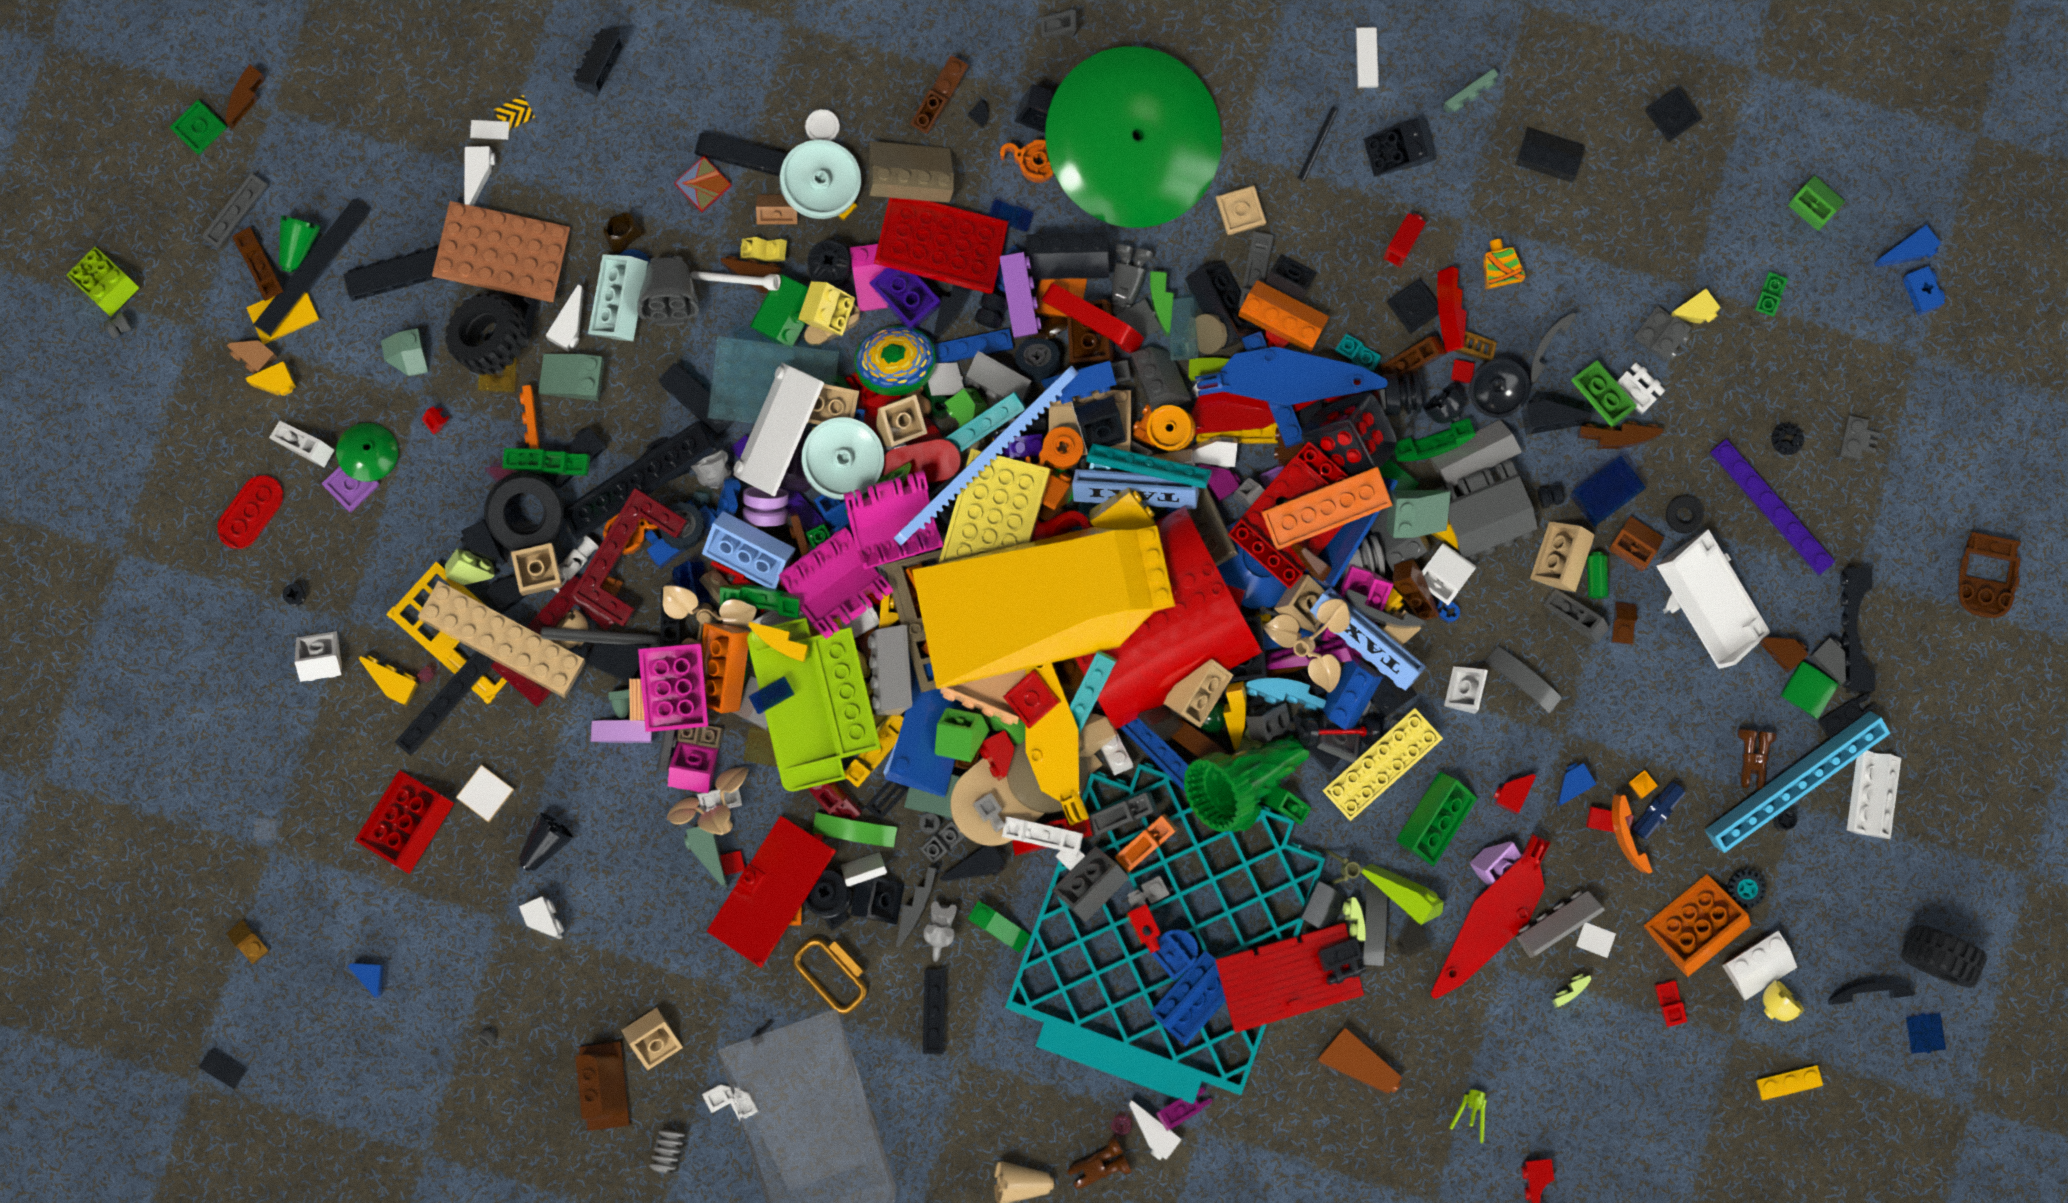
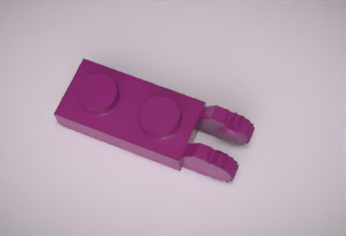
M1204 1086L1198 1090L1197 1096L1206 1091ZM1180 1098L1156 1114L1166 1131H1169L1202 1111L1203 1107L1213 1101L1211 1098H1207L1199 1104L1195 1099L1194 1104H1191Z

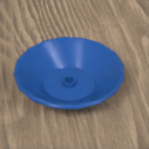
M1237 521L1226 526L1228 532H1230ZM1233 540L1239 554L1217 566L1225 583L1246 590L1242 606L1259 609L1262 606L1271 608L1277 605L1287 587Z

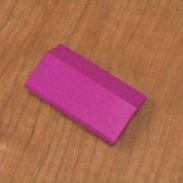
M1350 564L1338 594L1347 600L1344 594L1350 589L1367 596L1365 605L1382 612L1394 584L1369 569ZM1328 627L1321 635L1322 641L1326 642L1342 639L1339 635L1331 632ZM1353 648V655L1362 657V654Z

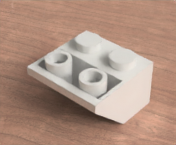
M1443 543L1425 566L1422 573L1430 592L1449 605L1474 572L1476 566Z
M540 897L519 906L528 927L557 939L563 938L561 933L564 932L560 920L555 919L553 915L556 913L552 901Z

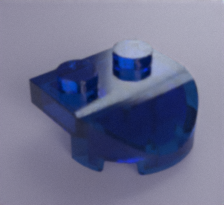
M686 561L674 567L672 572L674 585L692 591L697 596L698 604L710 602L708 590L699 581L705 574L703 562L690 563V561Z

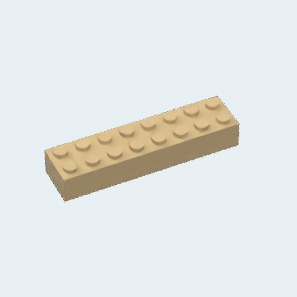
M440 581L437 582L418 615L420 621L563 698L567 697L586 663L582 657L550 640L542 639L541 635Z

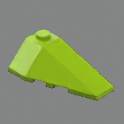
M1371 863L1363 867L1361 873L1420 925L1442 914L1443 901L1438 898L1434 891Z

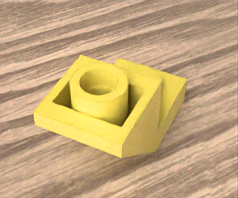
M757 237L742 239L740 259L764 262L785 261L787 241L783 239L766 241Z

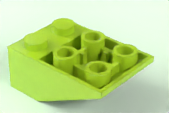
M96 247L88 252L67 274L110 317L139 289L125 273Z

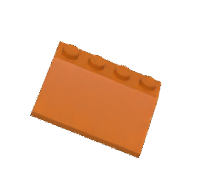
M1706 874L1648 921L1644 927L1673 963L1689 977L1751 926L1748 914Z

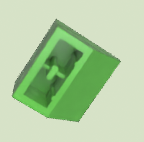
M1814 175L1788 206L1819 232L1845 201Z
M963 388L945 402L948 407L946 409L948 414L958 421V428L986 411L987 404L974 388Z
M946 708L937 723L935 754L971 762L989 732V728L982 715Z

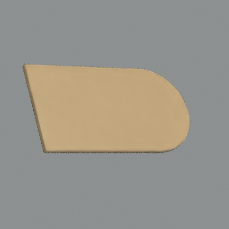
M1095 754L1091 757H1086L1090 776L1091 773L1103 764ZM982 758L964 773L955 784L951 794L950 809L957 828L968 839L981 845L998 846L1008 843L1013 839L1002 837L1003 829L995 832L990 820L983 822L973 807L975 802L991 793L1002 809L998 815L1004 824L1006 816L1035 822L1045 813L1033 811L1021 804L1011 792L1007 778L1005 777L1001 781H998L997 777L994 778L989 770L990 764L988 760Z

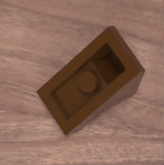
M1615 602L1611 643L1633 644L1634 626L1637 622L1636 604Z

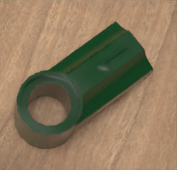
M928 382L924 384L922 393L930 400L933 415L938 419L946 418L949 415L946 410L948 407L945 404L948 399L944 395L931 396ZM938 404H944L946 406V408L943 411H938L935 409V407Z

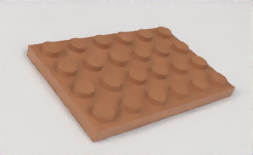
M450 201L432 277L554 302L570 227Z

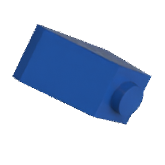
M1575 763L1566 768L1567 773L1563 775L1556 802L1558 807L1596 785L1584 763L1579 766Z

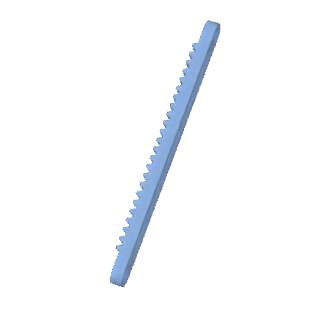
M1071 365L893 539L901 546L919 528L925 529L924 523H931L930 517L936 518V511H943L942 505L948 506L949 499L955 500L954 494L960 495V488L966 489V482H973L972 476L978 477V471L983 472L985 470L984 465H991L990 459H997L996 453H1003L1002 447L1005 449L1009 447L1007 442L1013 443L1015 441L1014 436H1021L1020 430H1027L1025 425L1030 426L1033 424L1031 419H1038L1037 413L1043 414V408L1050 407L1049 402H1056L1055 396H1062L1061 390L1078 374L1074 367Z

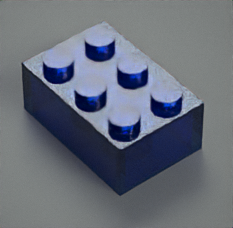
M1620 456L1574 490L1570 497L1595 528L1640 495L1646 487L1624 458Z

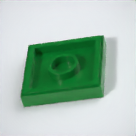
M197 100L169 128L199 156L227 129V126L201 101Z

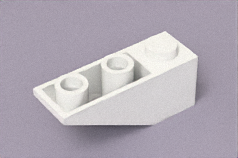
M1216 436L1182 450L1192 449L1195 463H1198V465H1218L1219 468L1229 469L1230 467H1235L1238 443L1237 438Z

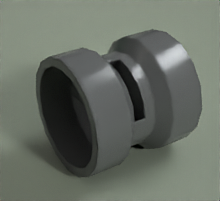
M123 312L117 314L114 319L104 321L113 339L118 338L123 332L127 333L132 330Z

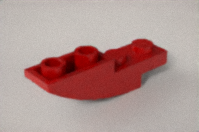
M1090 817L1072 826L1069 825L1066 818L1043 824L1082 833V838L1093 836ZM1012 840L1015 856L1049 848Z

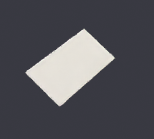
M471 120L470 138L508 140L509 122Z

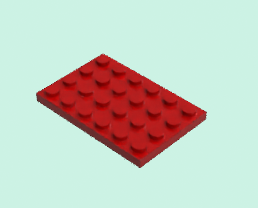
M889 197L873 264L992 294L1008 222L931 201Z

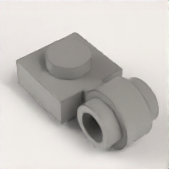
M1158 876L1141 885L1143 893H1140L1138 889L1128 894V902L1131 907L1137 909L1146 904V898L1151 905L1168 896L1169 892L1161 877Z

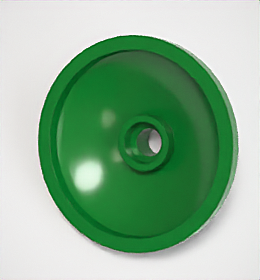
M375 423L356 424L347 429L339 438L336 447L337 462L342 471L352 479L361 482L377 481L387 476L395 467L398 460L397 442L394 436L383 426ZM365 445H369L371 447L369 450L363 449Z

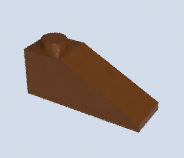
M1430 336L1379 367L1383 374L1396 373L1399 380L1402 378L1403 372H1407L1409 375L1411 371H1417L1446 355L1447 352L1438 336Z

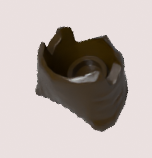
M622 212L623 217H610L607 229L606 227L603 228L608 245L618 255L635 239L645 234L644 228L627 212Z

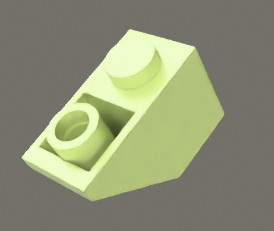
M459 548L455 550L445 564L446 578L462 585L492 579L495 576L492 562Z

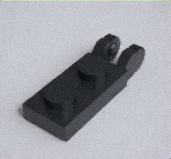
M1869 693L1855 701H1850L1818 721L1829 739L1869 711L1877 708L1876 704H1871L1862 712L1857 704L1866 701L1870 697Z

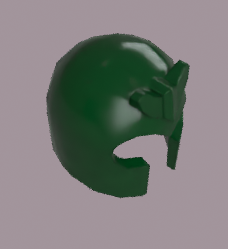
M1217 701L1201 728L1193 723L1190 724L1220 736V730L1226 724L1223 714L1225 705Z

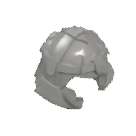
M714 447V452L692 465L691 468L696 473L701 485L718 489L722 487L724 480L730 477L731 471L728 464H726L728 459L727 453L723 449L716 451Z

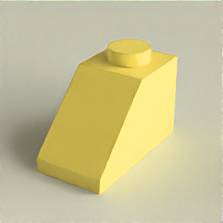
M1705 289L1673 311L1671 316H1676L1680 320L1701 324L1707 321L1709 323L1718 316L1717 312L1720 306L1708 290Z

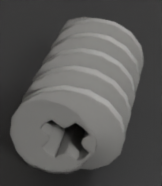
M665 1129V1131L658 1132L663 1137V1139H656V1142L661 1147L654 1148L658 1155L651 1158L656 1161V1164H649V1167L655 1171L673 1175L669 1170H675L676 1166L671 1162L678 1161L674 1154L681 1152L676 1145H683V1142L678 1137H685V1134Z

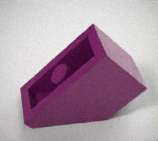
M1204 464L1197 466L1212 470L1207 487L1218 503L1232 496L1240 487L1239 484L1241 482L1235 473L1231 474L1230 470Z

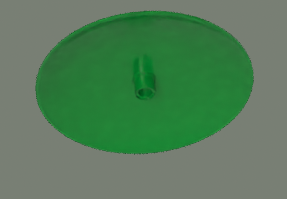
M1132 46L1112 48L1099 52L1071 70L1057 88L1049 106L1045 127V143L1050 166L1058 183L1078 207L1098 220L1112 225L1128 228H1146L1157 226L1179 217L1193 207L1204 195L1219 165L1222 134L1218 112L1211 95L1200 79L1187 66L1160 51ZM1133 131H1136V132L1139 133V135H1140L1139 141H1137V140H1135V139L1133 138V136H1132Z

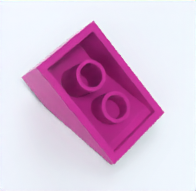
M878 244L850 248L857 304L860 312L888 308L869 284L887 268L873 264Z

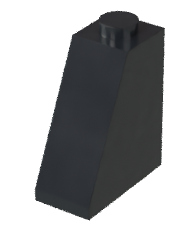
M595 644L593 649L589 648L585 656V659H587L586 664L629 684V679L637 678L640 672L638 649L649 647L646 645Z

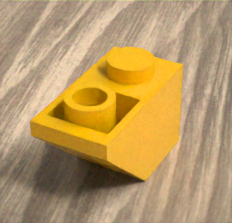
M1393 587L1384 607L1388 613L1391 611L1396 613L1404 605L1402 603L1404 598Z

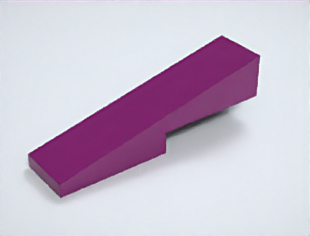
M1343 638L1317 646L1312 651L1313 653H1319L1322 657L1326 654H1331L1339 662L1353 661V648L1348 646ZM1292 647L1268 654L1266 666L1268 670L1308 666L1310 661L1317 657H1308V655L1300 657L1295 654Z

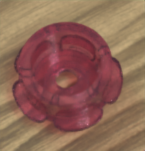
M429 665L425 666L417 674L420 683L423 681L428 683L435 676L433 673L435 669Z
M1116 1116L1111 1123V1129L1115 1131L1116 1135L1124 1136V1134H1128L1131 1131V1121L1126 1116Z

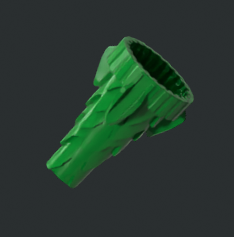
M1288 735L1281 740L1269 742L1257 749L1254 746L1230 756L1221 752L1209 753L1188 766L1184 778L1186 798L1195 815L1209 828L1215 829L1218 832L1246 831L1255 823L1262 810L1261 806L1257 805L1261 802L1260 798L1271 793V788L1281 784V779L1296 771V767L1309 758V751L1305 750L1300 741L1295 739L1293 735Z

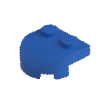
M734 477L724 480L718 499L717 518L723 511L735 516L738 507L737 497L741 486L738 480H734Z
M1171 930L1163 934L1158 939L1162 949L1151 953L1173 981L1194 964L1198 954V946L1195 939L1188 932L1182 930Z

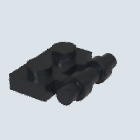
M1357 938L1349 939L1317 952L1323 971L1332 970V976L1326 978L1329 986L1332 984L1338 985L1343 983L1345 979L1350 977L1356 978L1360 976V973L1366 972V966L1364 964L1357 965L1356 960L1363 958ZM1348 964L1349 969L1341 972L1340 966Z

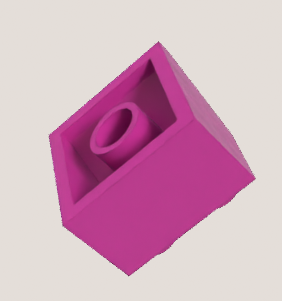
M678 742L669 766L668 786L700 793H709L719 749Z

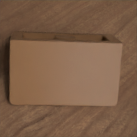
M783 194L757 195V224H797V211L789 205Z

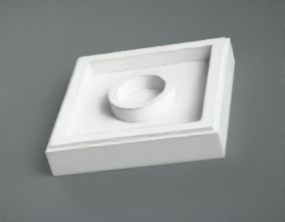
M880 852L841 865L847 886L887 873Z

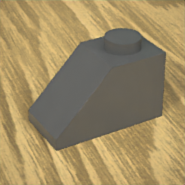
M1829 638L1809 658L1830 679L1840 686L1846 681L1845 652L1842 650L1843 646L1840 642Z

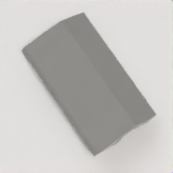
M1501 420L1476 431V436L1465 444L1447 453L1429 458L1436 473L1441 474L1446 485L1451 484L1454 487L1458 485L1457 480L1463 479L1464 481V477L1480 471L1483 472L1485 469H1490L1522 453L1513 434Z

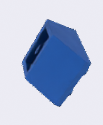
M823 494L814 499L816 507L831 530L848 520L844 511L846 510L845 500L832 499Z

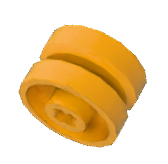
M1164 405L1155 409L1147 422V434L1151 442L1158 448L1170 452L1180 451L1188 447L1196 433L1195 422L1192 416L1186 410L1174 405ZM1170 425L1174 427L1171 432L1168 430Z

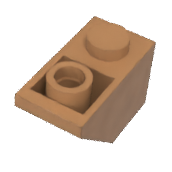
M259 340L235 342L227 345L231 350L229 354L238 362L242 359L247 363L244 367L253 374L269 368L277 359V356Z

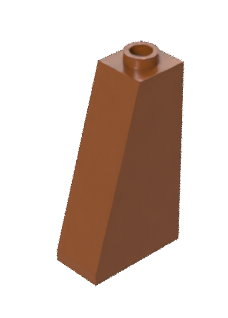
M1346 1028L1341 1030L1316 1059L1319 1063L1386 1094L1390 1092L1395 1093L1402 1085L1399 1082L1402 1077Z

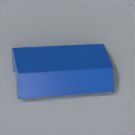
M1204 951L1150 1012L1161 1025L1185 1046L1226 1001L1215 958L1207 951Z

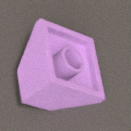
M1510 841L1484 848L1470 864L1478 877L1490 887L1521 858V854L1514 843Z

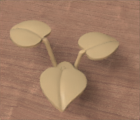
M665 585L663 587V608L668 616L682 619L688 613H696V618L700 622L697 641L692 638H686L681 644L701 643L704 623H710L713 617L719 621L723 620L724 625L745 629L749 621L752 622L756 614V606L739 599H729L720 606L719 613L721 616H719L716 611H713L709 603L698 605L697 596L689 589L676 585Z
M1331 599L1319 607L1317 619L1324 625L1310 637H1303L1301 639V634L1298 633L1300 629L1299 622L1289 614L1278 615L1265 624L1263 629L1277 644L1285 648L1293 647L1295 654L1300 657L1306 655L1308 657H1317L1312 659L1308 665L1310 678L1329 693L1335 689L1341 676L1339 661L1331 654H1326L1322 657L1319 653H1313L1312 651L1315 649L1314 639L1327 627L1333 633H1341L1348 628L1350 613L1348 605L1344 600Z
M732 768L723 772L717 778L715 786L720 790L722 805L705 813L698 807L700 802L697 798H685L677 802L670 809L667 820L673 824H684L690 821L696 812H699L702 815L698 819V826L702 830L720 835L728 833L732 829L733 824L729 819L731 811L726 806L724 793H732L742 785L748 774V768Z

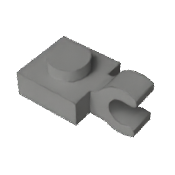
M991 793L973 804L983 822L990 820L995 832L1003 829L1005 824L998 815L1002 809Z

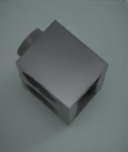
M1269 703L1246 716L1251 740H1260L1261 743L1271 741L1272 737L1283 734L1284 730L1291 727L1286 703Z

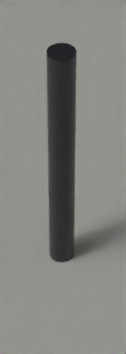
M1331 107L1298 176V179L1305 182L1338 113V110L1334 107Z

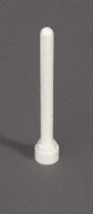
M698 271L690 273L692 279L763 285L768 290L777 291L781 284L778 274L754 277Z

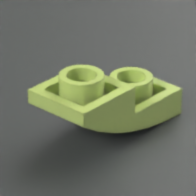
M1351 897L1346 899V902L1343 904V914L1345 915V920L1353 921V924L1350 925V936L1357 938L1358 942L1365 941L1364 917L1357 899Z
M1581 974L1571 978L1573 982L1568 984L1571 992L1568 993V990L1557 993V998L1552 1000L1555 1008L1569 1002L1582 992L1591 981L1590 975L1584 977Z

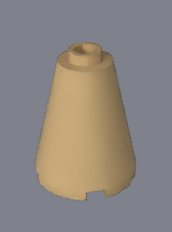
M1007 1162L997 1163L995 1170L997 1185H994L997 1203H1011L1049 1194L1050 1190H1053V1177H1050L1047 1172Z

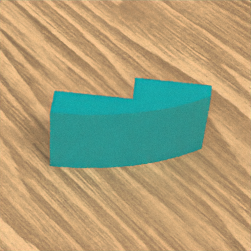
M1345 334L1335 349L1338 354L1354 365L1362 366L1373 372L1382 359L1380 355L1366 348L1362 342L1348 334Z

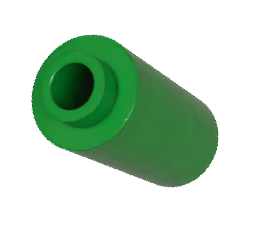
M1592 552L1591 556L1587 557L1589 599L1609 598L1608 557L1603 556V552Z

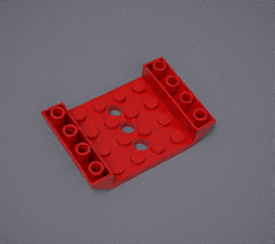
M1308 441L1248 508L1227 535L1288 589H1291L1303 575L1306 567L1291 548L1292 545L1276 550L1262 512L1276 507V499L1278 497H1284L1288 502L1350 477ZM1344 525L1295 544L1306 548L1317 557Z

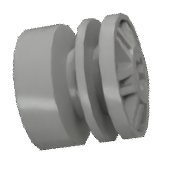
M1376 535L1369 536V544L1364 537L1361 542V548L1356 550L1345 568L1346 574L1350 564L1369 569L1374 573L1376 570L1378 575L1381 577L1385 576V557Z

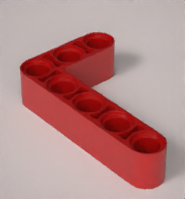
M1052 282L1041 301L1110 339L1129 354L1138 351L1145 339L1128 324Z

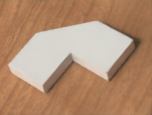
M720 1084L702 1094L711 1113L731 1104L741 1122L759 1112L748 1092Z

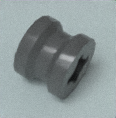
M932 813L924 814L919 821L921 831L927 835L937 833L940 828L939 818Z

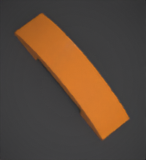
M1615 794L1612 801V822L1619 846L1635 868L1640 872L1652 873L1646 853L1636 850L1625 817L1632 813L1626 796L1624 794Z

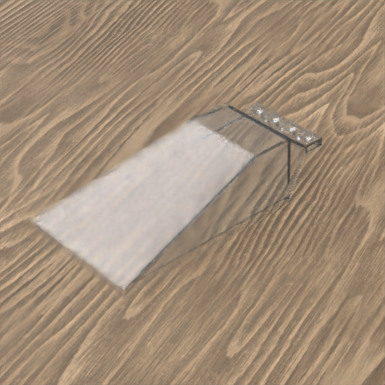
M837 1009L718 1050L766 1203H895L896 1184Z

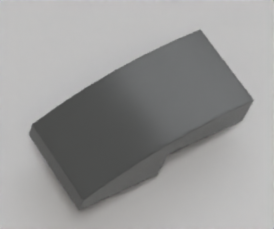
M953 820L924 844L920 850L932 864H935L966 836L959 831Z

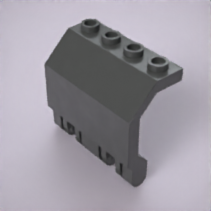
M1511 459L1502 462V466L1501 464L1495 465V470L1500 478L1498 482L1494 483L1489 469L1483 470V473L1480 471L1464 477V481L1463 479L1457 480L1458 487L1462 493L1460 497H1456L1451 484L1445 485L1446 490L1451 491L1448 521L1457 541L1458 554L1469 562L1478 559L1477 555L1482 553L1487 556L1496 552V548L1504 546V548L1510 547L1515 544V540L1520 538L1523 541L1534 537L1533 533L1538 529L1533 506ZM1442 486L1434 490H1445V488Z

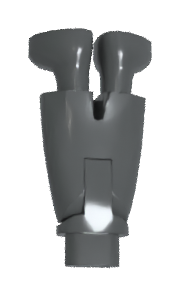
M1116 244L1115 251L1120 256L1121 263H1115L1112 281L1113 302H1111L1113 306L1112 315H1118L1130 308L1134 303L1146 270L1142 269L1145 262L1152 259L1153 252L1137 248L1135 250L1134 265L1130 266L1134 249L1127 245Z

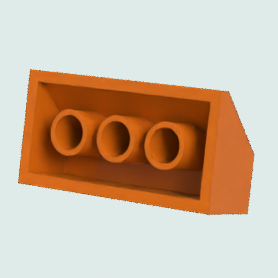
M1258 280L1250 290L1238 315L1310 353L1329 319V316Z
M704 623L701 648L707 708L719 713L740 711L749 647L747 637L750 631L737 626Z

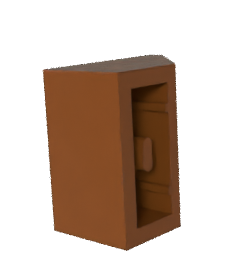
M1629 516L1608 550L1643 572L1658 551L1664 537L1632 516Z

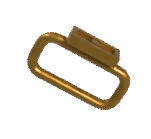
M810 938L794 953L792 961L796 971L837 1013H851L866 998L867 988L859 977L866 969L839 940L829 945L822 938ZM812 946H819L858 987V995L848 1005L841 1006L802 965L801 957Z

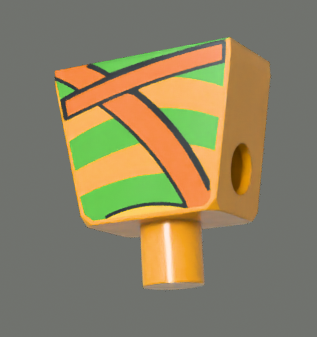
M1501 239L1490 241L1492 252L1485 253L1483 257L1485 289L1523 282L1525 273L1514 248L1503 249Z

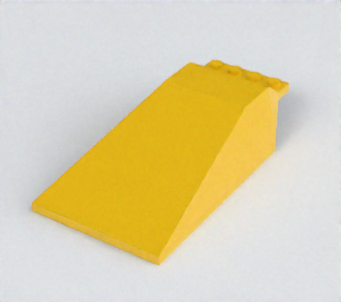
M1157 525L1138 530L1092 527L912 570L937 689L1098 652V650L1105 651L1120 647L1154 611L1175 606Z

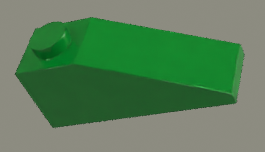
M980 901L977 902L967 918L968 921L1021 953L1031 937L1027 932Z

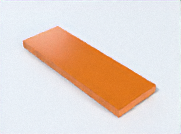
M1375 467L1262 512L1276 550H1280L1393 506L1379 468Z

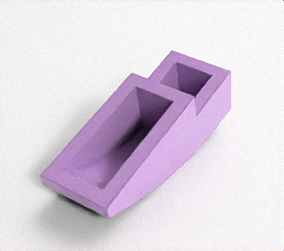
M643 720L592 721L591 742L652 743L653 732L645 731V721Z

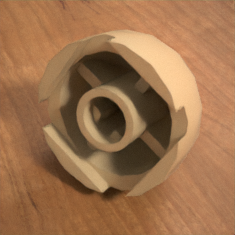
M574 608L573 614L569 612L555 628L588 630V622L583 614ZM551 640L565 649H570L575 645L580 647L584 643Z

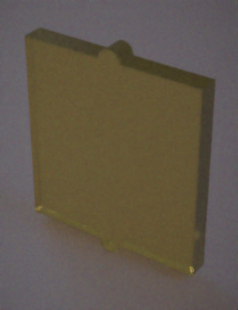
M750 727L747 741L744 743L746 748L743 761L778 767L769 731Z

